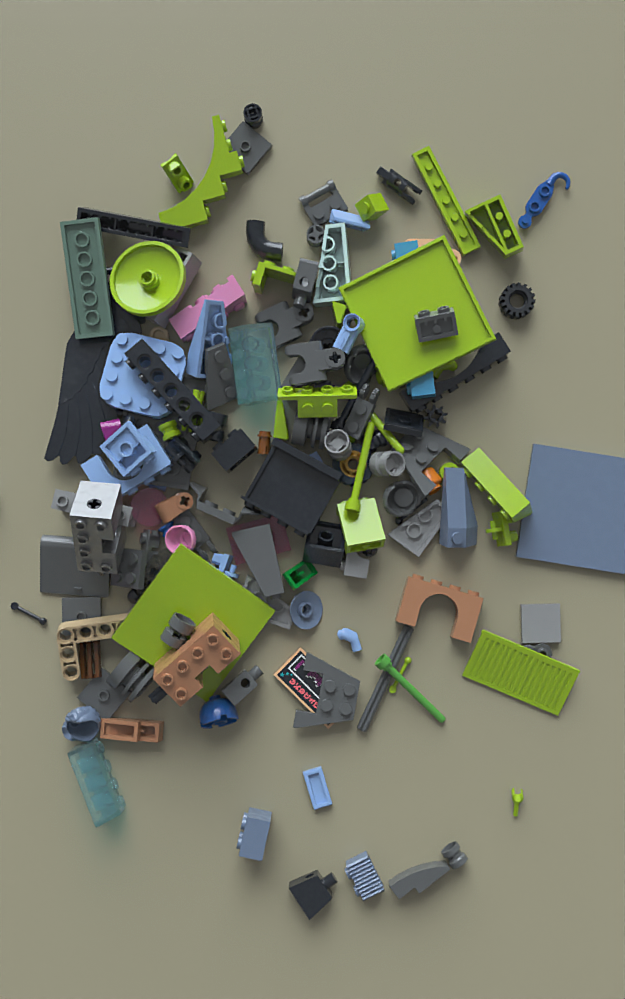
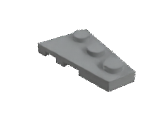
M437 499L387 535L419 557L440 528L442 502Z
M247 574L243 587L276 610L268 622L290 629L292 624L290 606L280 598L270 600V596L265 597L257 581Z

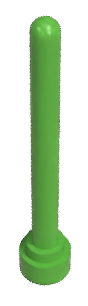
M385 653L376 660L374 665L379 670L387 671L440 723L445 722V716L392 666L391 659Z

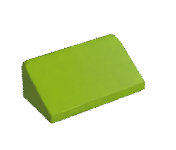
M332 301L335 327L341 329L346 314V305Z

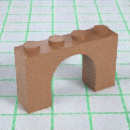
M413 574L412 577L407 576L395 621L415 627L420 607L424 600L431 595L443 594L452 600L456 609L450 636L471 643L484 598L479 597V593L468 590V593L461 592V587L451 584L449 588L444 587L442 582L431 579V582H427L420 575Z

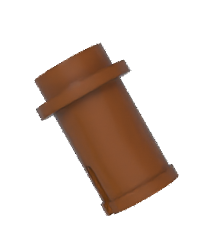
M259 431V434H257L259 436L257 454H269L271 432Z

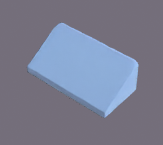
M336 209L331 210L330 224L345 222L347 228L363 232L370 229L369 221L363 222L360 215Z

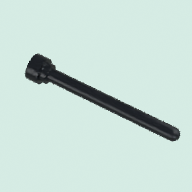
M373 359L370 360L356 386L357 397H359L360 390L364 384H367L376 367ZM356 399L348 400L340 417L332 421L330 428L333 430H343Z

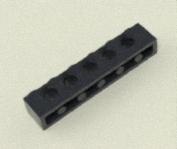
M143 338L124 353L127 358L125 361L132 370L135 368L140 373L138 377L144 384L149 383L153 387L151 391L158 399L162 397L165 400L164 406L171 413L175 412L179 416L177 420L184 428L188 426L192 430L190 434L197 442L201 440L205 444L221 430V425ZM149 360L151 362L150 366L146 368L141 367L143 361ZM156 375L164 376L161 382L154 381ZM169 389L177 390L175 396L169 397L166 394ZM188 403L190 408L187 411H181L179 409L180 405ZM197 417L203 419V423L199 426L192 424L193 420Z

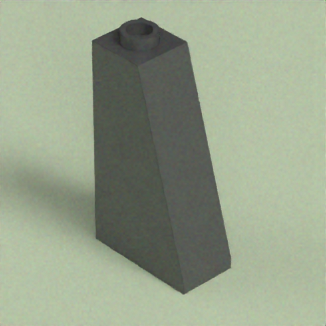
M266 524L231 532L264 596H270V600L281 598V594L285 593L271 525Z

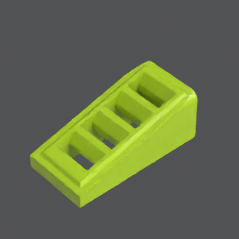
M278 400L273 438L276 437L283 441H289L283 402Z

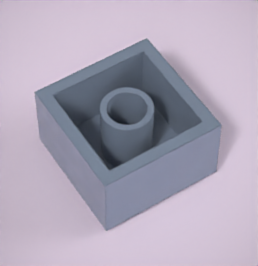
M249 807L248 813L244 812L241 829L244 832L240 831L236 849H240V857L262 861L272 812Z

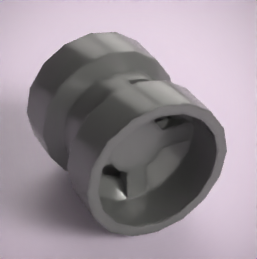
M457 841L449 843L441 851L444 858H448L452 869L461 867L468 860L466 854L461 852Z

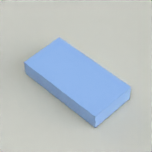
M319 766L303 771L314 810L332 805L322 767Z

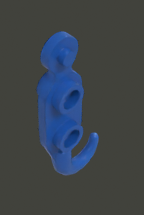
M563 172L553 173L536 188L525 206L526 214L518 220L520 228H529L532 223V217H536L542 212L553 194L554 183L557 179H564L566 182L565 189H569L571 181L567 174Z

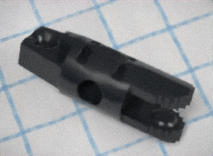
M380 166L376 172L378 176L384 179L382 184L412 205L415 203L414 198L405 193L408 187L419 195L423 191L393 169L387 171ZM396 182H401L399 186H395Z

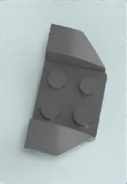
M193 481L189 483L198 494L197 509L233 525L241 521L244 515H260L261 511L255 508L253 510L245 505L239 517H235L236 512L226 508L223 511L217 509L218 505L206 500L203 503L202 501L208 488Z

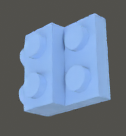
M127 421L99 446L123 477L130 475L134 477L141 471L140 466L144 463L147 465L156 458L154 454L157 452L147 437L142 436L131 421Z

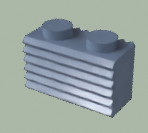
M367 851L346 861L347 867L344 870L348 879H353L355 883L353 888L357 897L361 896L363 901L385 891L384 885Z

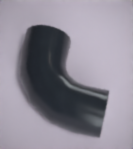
M247 220L246 236L252 251L262 259L282 262L283 243L271 242L266 238L264 221Z

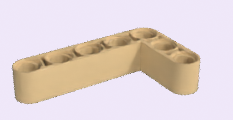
M128 613L67 621L59 625L56 638L62 675L66 680L74 681L80 675L78 643L111 638ZM107 624L110 626V629L102 630L100 626ZM83 627H87L91 631L89 633H83L81 629ZM68 630L71 632V635L64 636L61 632ZM69 648L72 649L74 653L67 654L64 652V650ZM74 667L76 668V671L69 672L67 668Z

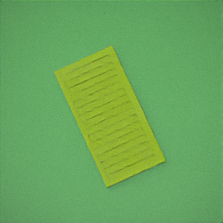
M483 629L462 676L558 716L580 670Z

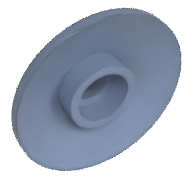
M302 591L293 598L290 605V617L298 628L311 629L321 619L323 606L321 599L316 593Z

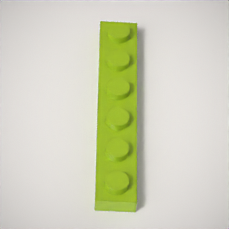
M430 146L413 153L411 157L462 256L479 249L481 245Z

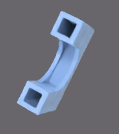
M146 424L139 428L138 431L142 436H146L155 447L157 452L154 456L156 458L147 465L144 463L136 477L130 480L117 479L112 475L99 455L86 461L81 467L91 482L121 484L123 497L126 494L131 496L139 490L137 487L142 484L146 486L155 481L154 477L158 474L164 475L172 470L170 467L173 465L170 463L171 459L155 433Z

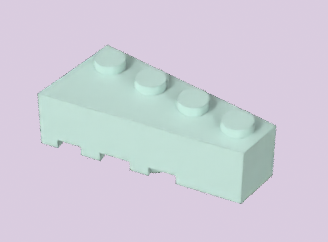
M345 222L325 225L316 292L313 300L316 308L332 306V301L346 304L339 290V287L351 282L348 235Z

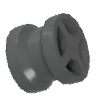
M312 225L308 228L306 234L307 242L310 246H322L325 231L322 226Z

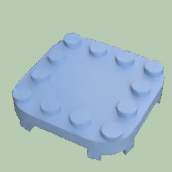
M119 333L110 346L100 382V395L102 399L114 409L117 408L153 417V419H161L168 416L171 412L164 406L165 400L162 397L158 399L151 391L153 387L149 383L144 384L138 377L140 374L136 368L132 370L125 362L127 358L124 353L143 338L182 382L187 365L183 349L172 342L136 333ZM145 360L141 363V367L146 368L150 366L151 362ZM156 375L154 381L161 382L164 376ZM169 389L166 395L169 397L175 396L177 390Z

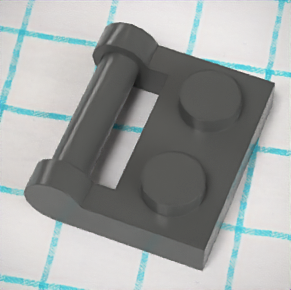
M332 179L327 181L326 185L307 196L303 195L298 198L313 225L321 226L327 223L332 209L348 211V207ZM330 191L332 193L331 197L317 205L309 206L308 203Z

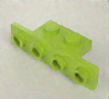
M330 385L322 387L303 386L302 388L284 386L278 388V400H298V418L337 417V399L357 398V388L351 385H343L341 387H332Z

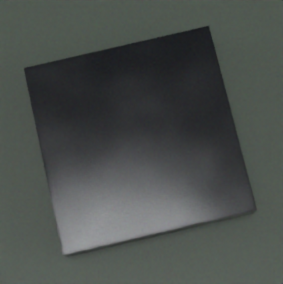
M388 407L385 412L383 430L421 438L424 416Z

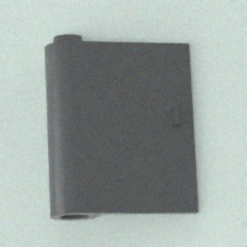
M42 535L40 542V592L109 597L110 573L100 576V573L78 571L73 537Z

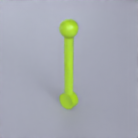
M410 657L404 659L405 663L399 672L401 675H403L407 665L412 662ZM396 680L389 687L390 693H395L397 690L398 682Z

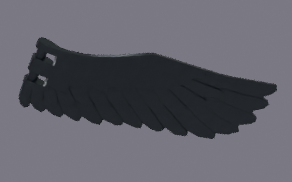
M113 266L111 268L106 267L107 275H111ZM110 281L108 285L115 335L76 339L74 330L68 340L58 409L44 457L47 461H53L60 456V462L62 465H65L76 456L77 462L83 464L89 459L91 454L100 456L103 450L99 446L105 442L100 423L118 419L117 416L123 414L124 410L114 409L102 399L100 395V382L113 340L119 333L142 335L140 324H145L146 318L125 311L116 302L110 289Z

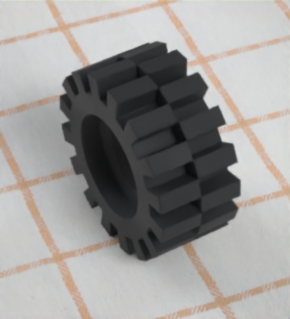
M520 282L508 285L499 297L501 312L504 311L506 317L510 316V319L516 318V320L521 317L524 318L534 308L536 301L534 299L535 294L531 292V287L528 289L527 284L521 285ZM514 294L521 295L524 299L523 306L520 308L513 307L510 303V297Z

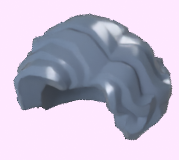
M82 706L71 710L66 715L62 726L64 737L70 741H92L101 729L100 714L91 706Z

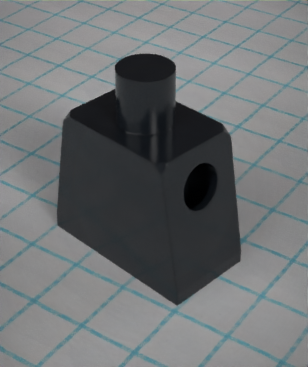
M315 870L290 881L289 890L310 920L333 898L330 887L338 883L332 872L322 877L320 872Z

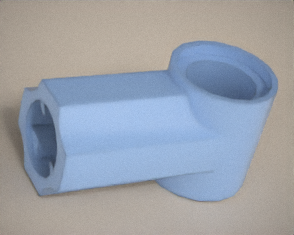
M354 313L346 315L333 347L349 354L359 333L364 329L363 319ZM357 319V326L355 328H351V321Z

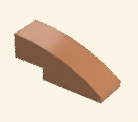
M102 718L100 738L158 743L163 740L164 721Z

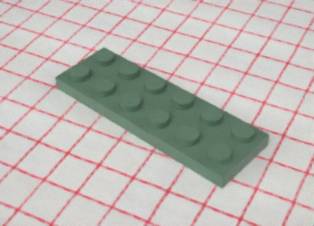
M100 218L60 222L75 338L85 339L115 335Z

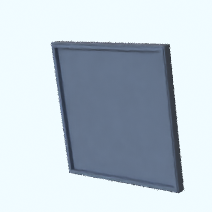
M532 444L525 497L531 503L532 514L521 519L515 557L625 574V458Z

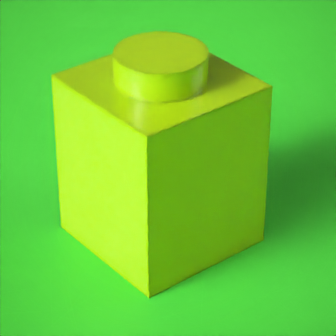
M381 193L368 194L355 204L363 222L376 220L389 210Z

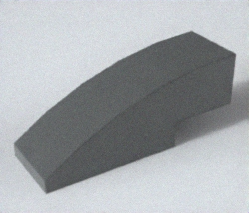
M446 860L423 863L394 876L388 881L389 886L399 899L414 887L420 894L448 872L450 867Z

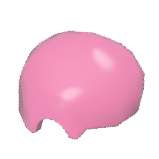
M186 525L172 526L165 535V544L171 553H174L180 543L192 551L196 545L194 530Z

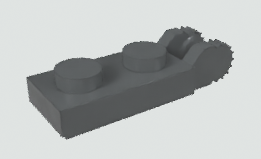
M364 384L360 390L359 397H357L343 428L347 435L357 440L362 439L380 395V390L375 388L369 401L365 400L370 389L369 384Z
M189 509L173 519L176 525H186L194 530L196 535L194 550H197L204 560L207 561L209 559L206 552L200 547L204 543H207L212 553L218 552L211 542L209 535Z

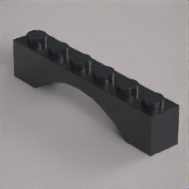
M499 332L494 334L496 341L478 349L471 364L461 373L448 380L434 382L436 397L412 399V394L408 395L407 388L402 390L399 395L411 413L414 411L416 413L421 412L427 408L425 404L430 401L434 404L442 399L443 393L447 391L449 394L459 388L458 384L463 381L467 384L475 379L474 375L481 372L483 374L492 368L490 365L497 361L500 364L508 359L507 355L511 350Z

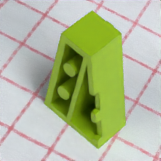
M501 194L465 211L466 218L505 259L523 251V243Z

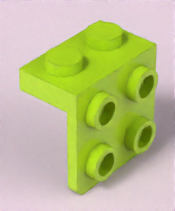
M259 261L257 270H253L250 281H252L255 293L262 294L267 277L294 284L296 272H294L293 268L287 266L280 268L275 266L276 264L273 262L264 261L263 263Z

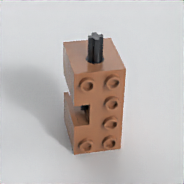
M212 612L194 628L191 638L179 649H170L155 663L153 679L159 687L148 697L153 703L157 704L168 694L181 707L203 688V671L209 665L219 674L241 654L239 639Z

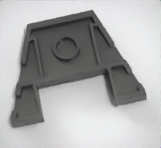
M423 427L421 438L405 434L398 441L405 449V452L402 454L405 459V469L410 475L413 485H416L419 489V494L423 499L435 488L436 484L425 476L422 471L442 451L459 463L471 450Z
M306 652L303 670L322 673L323 677L316 713L296 709L293 728L353 720L360 680Z

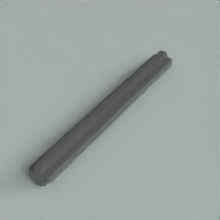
M404 625L389 657L395 669L414 631L408 625ZM387 671L382 672L357 725V728L363 732L368 730L392 678Z

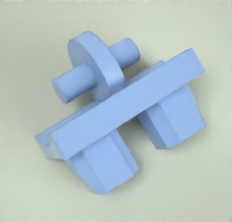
M214 553L211 563L219 565L218 569L231 579L233 577L238 579L239 574L234 573L237 566L231 564L234 556L225 553L224 555Z

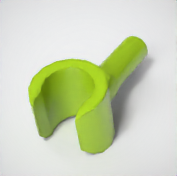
M513 788L511 790L514 802L513 816H518L519 805L524 799L523 790L521 789L520 794H515Z

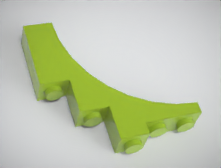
M219 115L212 116L214 149L204 178L185 200L170 209L158 213L161 222L188 228L208 224V217H211L209 206H205V204L226 199L227 185L225 181L221 180L243 174L242 168L245 167L243 157L238 156L237 151L229 152L233 150L230 139L226 140L224 132H228L225 120L221 121Z

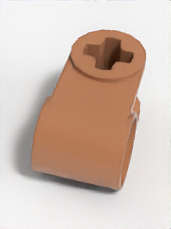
M179 492L161 501L154 507L163 523H167L192 507L193 497L189 493ZM181 498H186L184 504H180Z

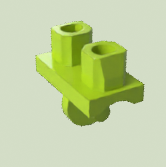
M176 153L168 161L160 165L178 193L186 192L193 186V179Z
M493 512V521H490L491 528L485 529L486 533H492V538L496 540L497 547L512 545V542L518 540L516 530L509 531L508 524L513 522L510 518L506 520L500 512Z

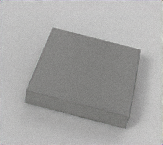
M559 603L520 604L521 643L561 642Z

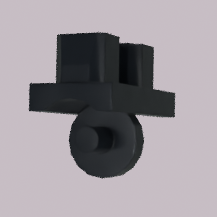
M175 436L164 450L173 458L170 462L173 466L178 463L187 473H191L201 461L202 455L197 450L191 451L187 447L189 444L184 437L178 438Z

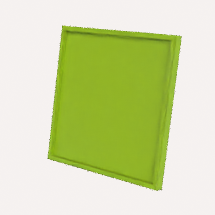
M445 235L339 287L350 313L358 315L364 321L365 326L360 334L388 392L398 389L496 341V337ZM441 306L453 307L458 335L419 343L414 315H417L422 310L436 311Z
M180 543L111 638L154 666L162 656L173 648L163 642L160 636L165 627L170 626L168 622L175 612L190 618L196 626L213 612L239 639L241 654L219 674L210 665L203 671V688L196 695L207 702L276 610Z

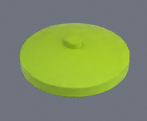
M158 241L140 242L129 247L118 257L110 275V289L114 299L125 311L137 316H153L169 309L181 296L186 283V269L181 257L172 247Z

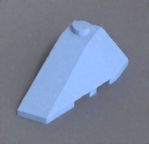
M204 300L188 352L185 372L196 378H206L205 349L219 343H225L232 364V354L229 353L228 346L230 341L226 333L227 320L223 301Z

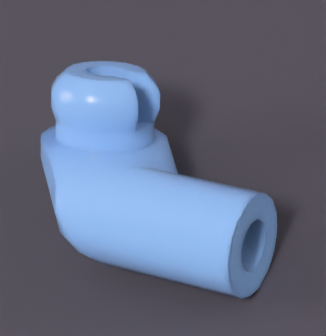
M348 628L338 631V638L350 642L353 652L362 650L358 634Z

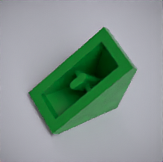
M301 561L282 575L294 591L318 572L312 563Z

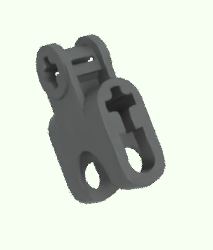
M283 301L257 313L255 320L260 325L269 322L277 324L279 327L277 335L268 341L269 350H277L303 336L300 328L312 322L314 311L308 303H305L304 309H299L296 307L290 308L287 301ZM302 310L308 312L307 317L301 315Z
M311 341L285 347V354L288 357H299L306 363L301 373L290 377V385L294 387L326 382L328 380L326 372L340 370L345 364L344 352L339 348L323 350L322 341ZM333 355H337V358H341L338 359V363H334V361L331 360L333 359Z

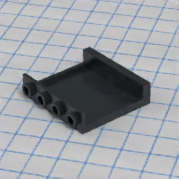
M274 437L271 443L273 447L245 496L241 495L240 498L245 501L244 505L253 510L255 507L261 510L260 514L269 519L273 516L278 519L277 523L285 528L288 525L295 529L294 533L303 538L305 535L310 537L344 476L339 471Z

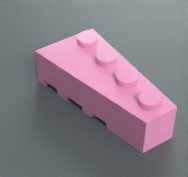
M233 275L227 278L229 282L226 284L216 285L209 296L202 295L195 301L194 307L188 305L169 319L183 342L192 341L205 299L223 301L226 319L232 311L235 310L237 312L245 307V303H247L245 293Z

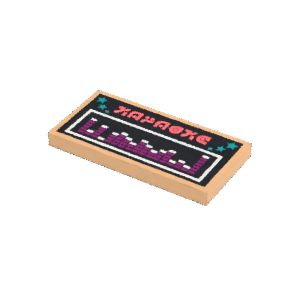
M300 647L274 673V676L310 712L316 713L323 674L303 670L306 652ZM334 723L324 725L329 729Z

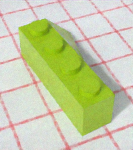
M477 448L461 462L465 475L468 478L472 477L476 481L474 484L480 492L485 491L489 495L487 499L493 506L497 504L501 510L499 512L506 520L510 518L514 523L532 514L531 503L480 448Z

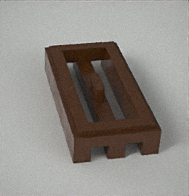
M100 640L80 642L81 679L101 678ZM93 643H94L95 673H96V674H93V655H92V644H93Z

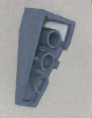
M444 467L439 544L447 548H466L477 545L478 525L464 468Z

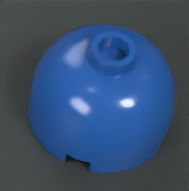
M220 695L209 697L210 701L205 702L199 712L200 725L203 729H212V725L223 727L237 722V719L239 720L236 706L229 699L221 698Z

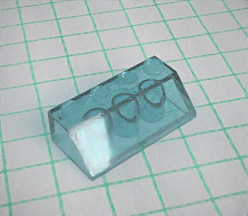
M273 323L246 324L229 328L228 333L238 405L251 406L278 400V388H281Z
M97 737L90 742L76 745L67 753L96 828L122 814L126 806L123 796H120L117 790L119 788L118 782L115 777H112L110 772L112 770L110 761L105 759L103 754L105 752L103 743L98 741Z

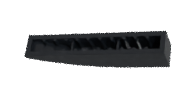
M78 207L76 220L98 217L100 218L101 232L148 241H158L185 248L189 247L191 228L89 207Z

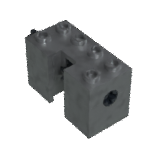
M80 481L70 512L78 571L100 573V576L108 573H118L126 542L125 526L118 525L123 507L121 484Z

